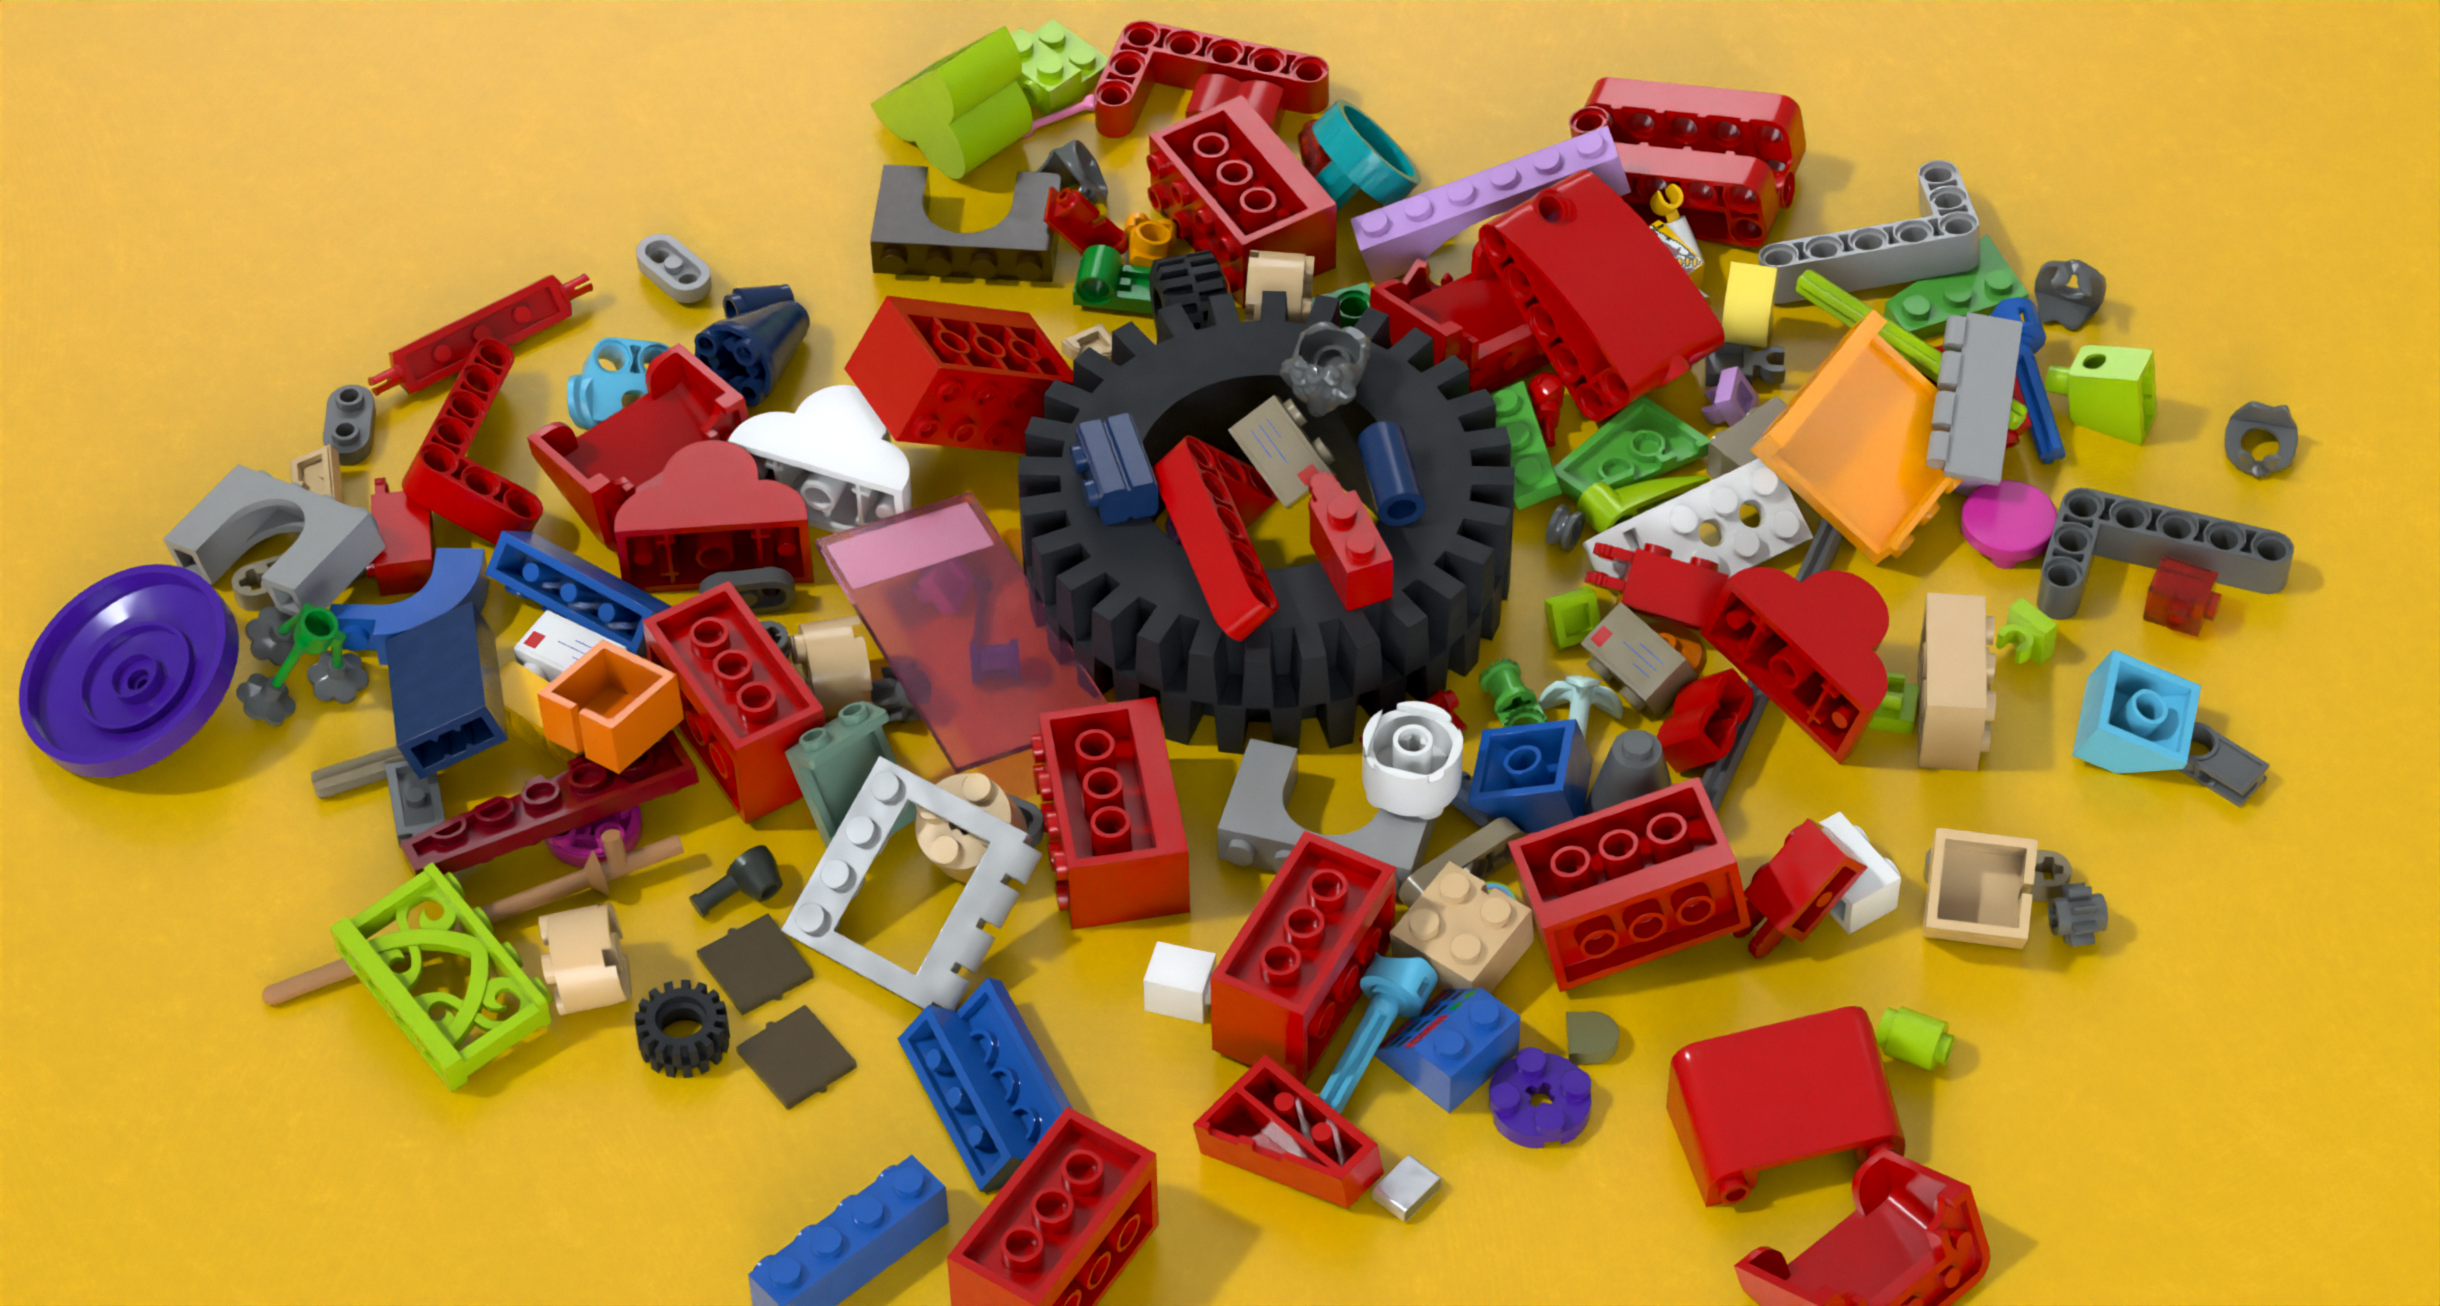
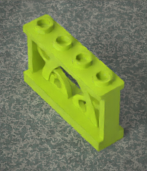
M431 862L423 868V872L351 919L347 916L332 925L330 930L339 955L446 1087L453 1092L468 1082L467 1076L538 1028H545L552 1023L548 1006L552 1002V997L538 977L535 976L529 979L521 970L523 963L513 946L507 941L500 944L492 935L494 932L493 925L483 910L478 906L471 909L463 900L465 897L464 890L453 874L447 872L443 875L434 863ZM424 901H434L442 906L444 915L440 919H428L425 908L419 918L421 929L410 930L408 915L411 909ZM397 919L398 932L366 940ZM456 924L464 934L452 931ZM420 951H442L471 958V975L464 1001L454 995L443 992H430L413 998L409 992L418 983L423 968ZM409 952L411 956L410 969L404 973L393 972L391 965L397 961L405 963L402 953ZM490 965L500 977L490 980ZM502 993H511L520 1001L519 1011L505 1021L490 1020L481 1015L483 1007L493 1013L507 1010L505 1005L496 1002L497 997ZM436 1006H446L458 1012L454 1017L450 1011L446 1010L445 1018L439 1021H435L429 1016L431 1010ZM474 1026L487 1032L457 1052L458 1047L464 1042Z

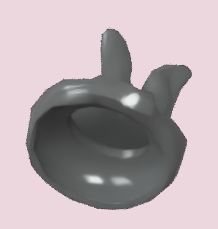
M1072 140L1063 147L1051 150L1045 163L1036 171L1062 173L1063 189L1080 183V187L1077 190L1094 206L1104 203L1107 199L1108 189L1100 167L1087 147L1079 140Z
M2052 260L2044 263L2040 267L2034 288L2041 322L2056 321L2070 331L2079 329L2098 311L2103 303L2107 286L2105 277L2097 269L2081 260ZM2072 275L2077 276L2079 288L2066 285L2069 283Z
M2250 401L2231 415L2225 430L2224 447L2228 460L2237 469L2256 478L2265 477L2269 473L2280 471L2290 466L2295 456L2298 444V428L2287 405L2272 407L2257 401ZM2262 429L2273 434L2279 443L2278 453L2267 455L2262 461L2255 460L2250 452L2241 448L2242 437L2247 432Z

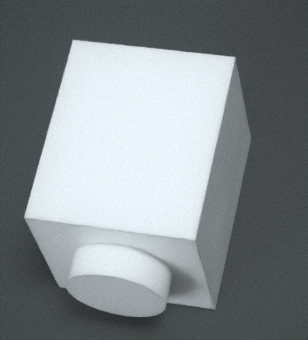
M1157 941L1143 980L1144 1011L1204 1023L1209 1005L1211 1004L1210 976L1216 969V954Z

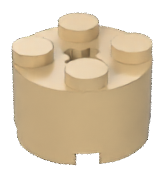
M1250 250L1245 301L1246 319H1244V322L1261 320L1263 291H1286L1288 322L1306 323L1311 311L1315 256H1306V254Z
M858 615L799 624L798 634L789 636L793 664H802L804 682L824 708L825 719L838 717V713L842 708L855 702L864 701L863 692L872 691L864 636L854 637L852 626L861 624Z
M956 774L936 784V786L1028 833L1026 820L1021 809L994 781L984 774ZM916 806L915 833L922 851L949 877L967 884L989 844L929 811Z
M611 903L596 904L539 916V929L542 941L545 946L549 945L550 953L541 955L542 969L547 985L557 984V986H554V998L559 1015L619 1004L631 999L632 987L628 957L622 953L619 939H623V934L616 911Z

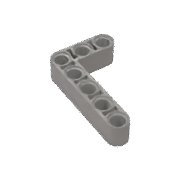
M1933 160L1920 166L1918 169L1919 209L1922 216L1920 218L1782 241L1763 247L1758 253L1759 265L1778 269V282L1774 303L1806 300V298L1796 292L1795 288L1799 276L1808 269L1815 271L1844 291L1852 292L1961 273L1977 267L1980 262L1979 220L1956 165L1945 160Z

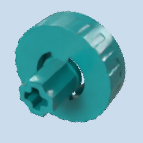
M1338 99L1313 124L1312 129L1317 141L1332 159L1314 178L1335 201L1337 212L1360 189L1376 201L1387 206L1403 200L1421 182L1419 172L1401 147L1374 120L1348 101Z

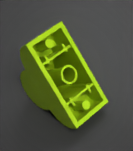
M1005 25L937 60L870 104L882 123L894 135L907 142L915 141L926 159L951 179L962 178L1028 134L1033 125L1032 112L1028 100L1016 81L1022 72L1021 57L1016 43Z

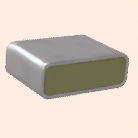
M1408 1155L1374 1187L1372 1199L1403 1222H1406L1439 1191L1442 1186V1177L1413 1156Z

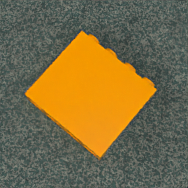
M1872 309L1852 326L1750 451L1871 562L1877 565L1889 555H1892L1895 559L1900 557L1915 540V537L1910 533L1917 524L1923 527L1941 508V505L1936 500L1943 491L1947 495L1950 494L1963 480L1943 476V470L1930 468L1926 465L1930 433L1934 431L1931 428L1935 396L1940 390L1877 334L1886 324L1887 320L1876 310Z

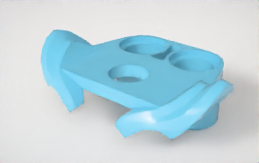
M615 337L604 338L598 341L583 363L582 374L572 375L568 379V411L574 424L578 428L589 430L623 409L621 402L623 395L642 397L647 394L648 391L645 383L647 370L644 364H650L656 356L665 352L670 347L660 342ZM598 359L609 360L614 364L616 371L604 369Z

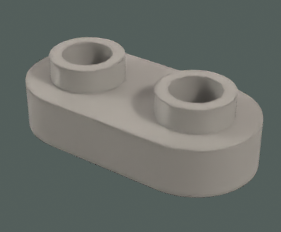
M654 234L644 238L638 244L636 255L639 270L672 299L682 303H692L703 299L709 294L711 290V276L708 265L676 238L667 234Z

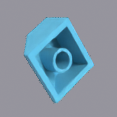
M2113 649L2087 677L2072 756L2116 774L2183 769L2188 761L2201 685Z

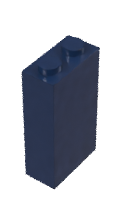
M473 601L386 640L396 745L419 779H423L508 740L495 635Z

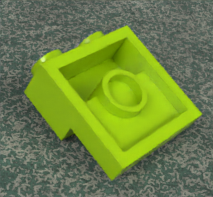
M1054 19L1031 34L1023 28H1019L1011 34L1022 62V72L1016 81L1024 92L1029 105L1037 107L1046 115L1064 109L1096 87L1109 60L1103 53Z

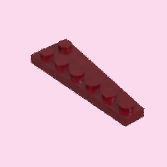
M670 730L620 774L587 759L585 754H582L567 761L568 770L550 779H545L542 775L526 781V787L523 788L522 792L511 798L503 796L493 797L475 806L468 812L461 813L401 842L400 846L403 857L414 877L423 872V868L431 862L434 863L443 875L447 872L453 874L480 863L490 862L496 857L520 848L536 845L542 840L566 831L582 828L593 821L612 814L628 811L639 804L658 797L674 794L685 787L699 783L696 766L673 730Z

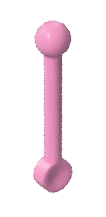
M1094 94L1087 95L1083 102L1034 120L1031 131L1022 138H1029L1033 135V130L1084 110L1095 111Z

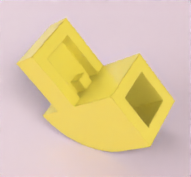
M1731 261L1722 319V328L1725 334L1724 342L1767 348L1768 338L1771 337L1774 322L1773 307L1778 282L1777 268Z

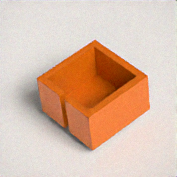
M603 639L537 693L545 738L577 754L584 750L587 759L618 774L684 719L676 673Z

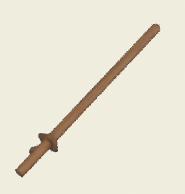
M610 829L601 835L607 857L606 861L599 863L596 854L592 850L582 870L480 908L487 915L490 922L494 924L588 888L610 896L607 881L684 853L679 836L676 834L626 853L620 831ZM456 924L452 931L464 934ZM409 952L402 953L404 957L410 955ZM342 958L269 985L263 990L262 998L266 1004L276 1005L356 974Z

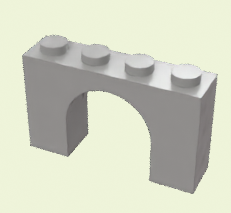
M239 464L163 538L178 567L196 573L213 585L248 549L258 542L281 533H301L295 543L261 576L278 611L291 616L299 613L305 603H310L313 607L327 608L386 547L377 530L378 522L368 510L362 507H351L338 502L330 495L325 494L322 496L306 490L298 483H287L272 477L263 470L255 471Z
M1250 738L1217 828L1218 859L1230 861L1239 866L1249 865L1276 872L1280 870L1303 832L1308 831L1294 822L1286 811L1298 779V748ZM1379 808L1376 816L1367 825L1354 832L1342 835H1322L1311 831L1308 832L1395 866L1396 898H1399V890L1404 881L1422 866L1437 818L1429 820L1422 819L1419 816H1402Z

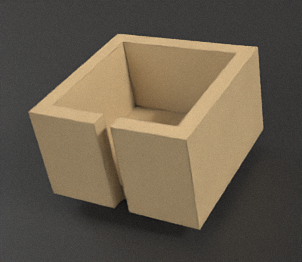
M1936 827L1932 839L1922 937L2023 949L2029 934L2033 895L2029 893L2034 885L2038 839Z
M1451 861L1445 865L1389 932L1392 957H1421L1434 968L1438 976L1434 989L1439 992L1447 989L1483 988L1491 994L1534 942L1532 909L1496 888L1488 895L1486 882Z

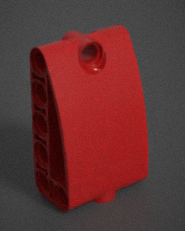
M1604 77L1597 80L1584 107L1575 111L1569 118L1571 138L1608 125L1631 189L1630 193L1620 197L1648 226L1658 219L1664 224L1668 222L1665 216H1659L1651 210L1650 200L1657 191H1660L1665 202L1670 204L1665 189L1670 184H1676L1683 192V202L1677 208L1680 216H1686L1695 239L1754 248L1763 245L1768 238L1779 210L1790 208L1795 192V174L1806 151L1805 132L1799 105L1792 98L1776 93Z
M1578 170L1487 222L1479 229L1478 238L1483 252L1557 374L1564 380V385L1579 410L1591 421H1602L1651 390L1661 388L1692 369V365L1719 350L1724 345L1725 334L1721 323L1681 264L1646 222L1613 189L1589 170Z

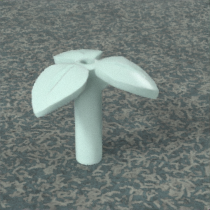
M1580 675L1566 676L1565 681H1555L1548 686L1539 698V705L1542 710L1570 702L1568 720H1577L1584 739H1586L1590 705L1594 704L1617 719L1621 720L1623 716V706L1619 697L1610 688L1601 686V680L1589 676L1584 678Z

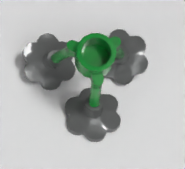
M305 603L299 613L291 616L281 613L276 607L267 606L261 609L258 618L252 619L247 623L245 633L248 639L252 641L250 651L253 657L258 660L269 659L274 665L281 666L275 676L267 678L262 674L254 673L250 675L247 682L241 683L238 686L236 696L244 703L243 710L248 717L254 720L263 719L271 726H279L283 723L285 717H289L294 713L296 704L288 696L289 690L284 681L304 653L309 655L321 654L319 663L311 665L307 670V680L314 686V695L318 700L328 702L334 699L340 704H349L355 700L357 691L367 687L368 674L361 669V658L354 653L342 655V644L346 639V634L338 630V620L331 611Z

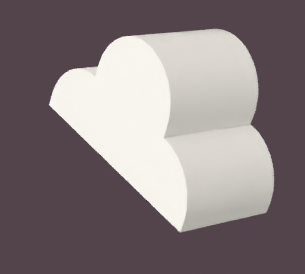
M837 385L821 389L807 397L798 407L795 414L768 412L756 415L740 424L728 440V442L745 449L753 457L758 468L759 480H772L786 484L800 494L807 508L809 526L857 539L914 521L908 460L904 453L891 443L890 432L857 386Z

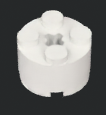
M1406 701L1398 703L1396 710L1383 715L1381 710L1369 720L1363 733L1362 782L1366 791V798L1372 806L1382 808L1397 815L1419 816L1422 819L1430 820L1440 816L1444 807L1456 797L1462 780L1463 735L1460 728L1458 730L1451 722V716L1445 710L1426 702Z

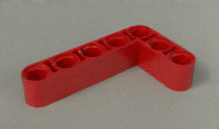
M1138 20L1127 24L1123 28L1094 92L1095 126L1097 131L1108 138H1121L1130 134L1134 129L1155 83L1193 91L1199 75L1203 74L1226 75L1240 82L1260 80L1279 85L1285 90L1286 110L1302 114L1319 113L1329 103V66L1323 58L1315 55L1151 21Z
M486 337L480 339L473 348L402 480V488L404 493L414 502L497 545L502 530L532 532L543 514V506L538 497L530 491L465 457L515 358L513 351L508 345L495 338Z
M1186 436L1152 467L1159 492L1213 617L1228 636L1241 642L1279 608L1278 600L1246 530L1279 499L1255 467L1195 437Z

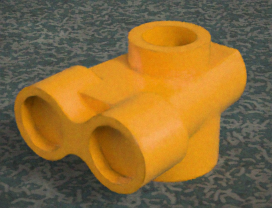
M1140 212L1129 214L1126 217L1124 232L1127 234V240L1129 241V265L1151 267L1153 260L1166 258L1168 250L1173 249L1177 244L1178 225L1171 219L1152 221Z

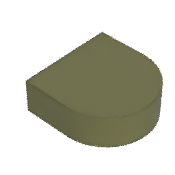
M1595 1011L1566 1012L1569 1061L1574 1064L1602 1063L1609 1060L1616 1053L1619 1042V1028L1610 1016Z

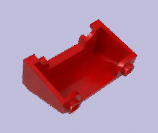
M1479 241L1472 252L1471 273L1410 300L1408 286L1397 279H1390L1371 287L1370 308L1389 314L1390 341L1393 345L1414 327L1433 338L1434 366L1456 355L1469 368L1470 393L1484 388L1490 392L1551 363L1483 252Z
M680 343L656 356L650 362L645 375L647 394L580 436L576 437L573 430L567 424L552 422L527 437L534 459L597 540L613 552H617L614 532L615 517L621 505L628 498L644 489L662 486L663 471L667 462L682 448L696 442L708 440L728 442L734 430L749 419L745 398Z
M1842 1007L1694 1042L1678 1050L1670 1062L1666 1109L1706 1207L1721 1203L1736 1204L1746 1199L1756 1185L1759 1171L1853 1149L1857 1162L1861 1165L1882 1148L1904 1157L1906 1144L1873 1025L1866 1010L1862 1007Z
M1882 1148L1865 1161L1854 1174L1851 1189L1856 1211L1788 1265L1782 1253L1769 1246L1756 1248L1734 1265L1743 1291L1759 1306H1950L1984 1277L1989 1267L1990 1248L1970 1185Z

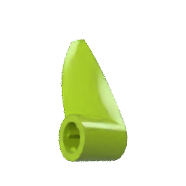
M1707 476L1666 477L1641 481L1614 490L1607 483L1598 482L1588 487L1582 493L1577 502L1576 511L1584 512L1586 515L1585 521L1600 534L1709 482L1710 478Z

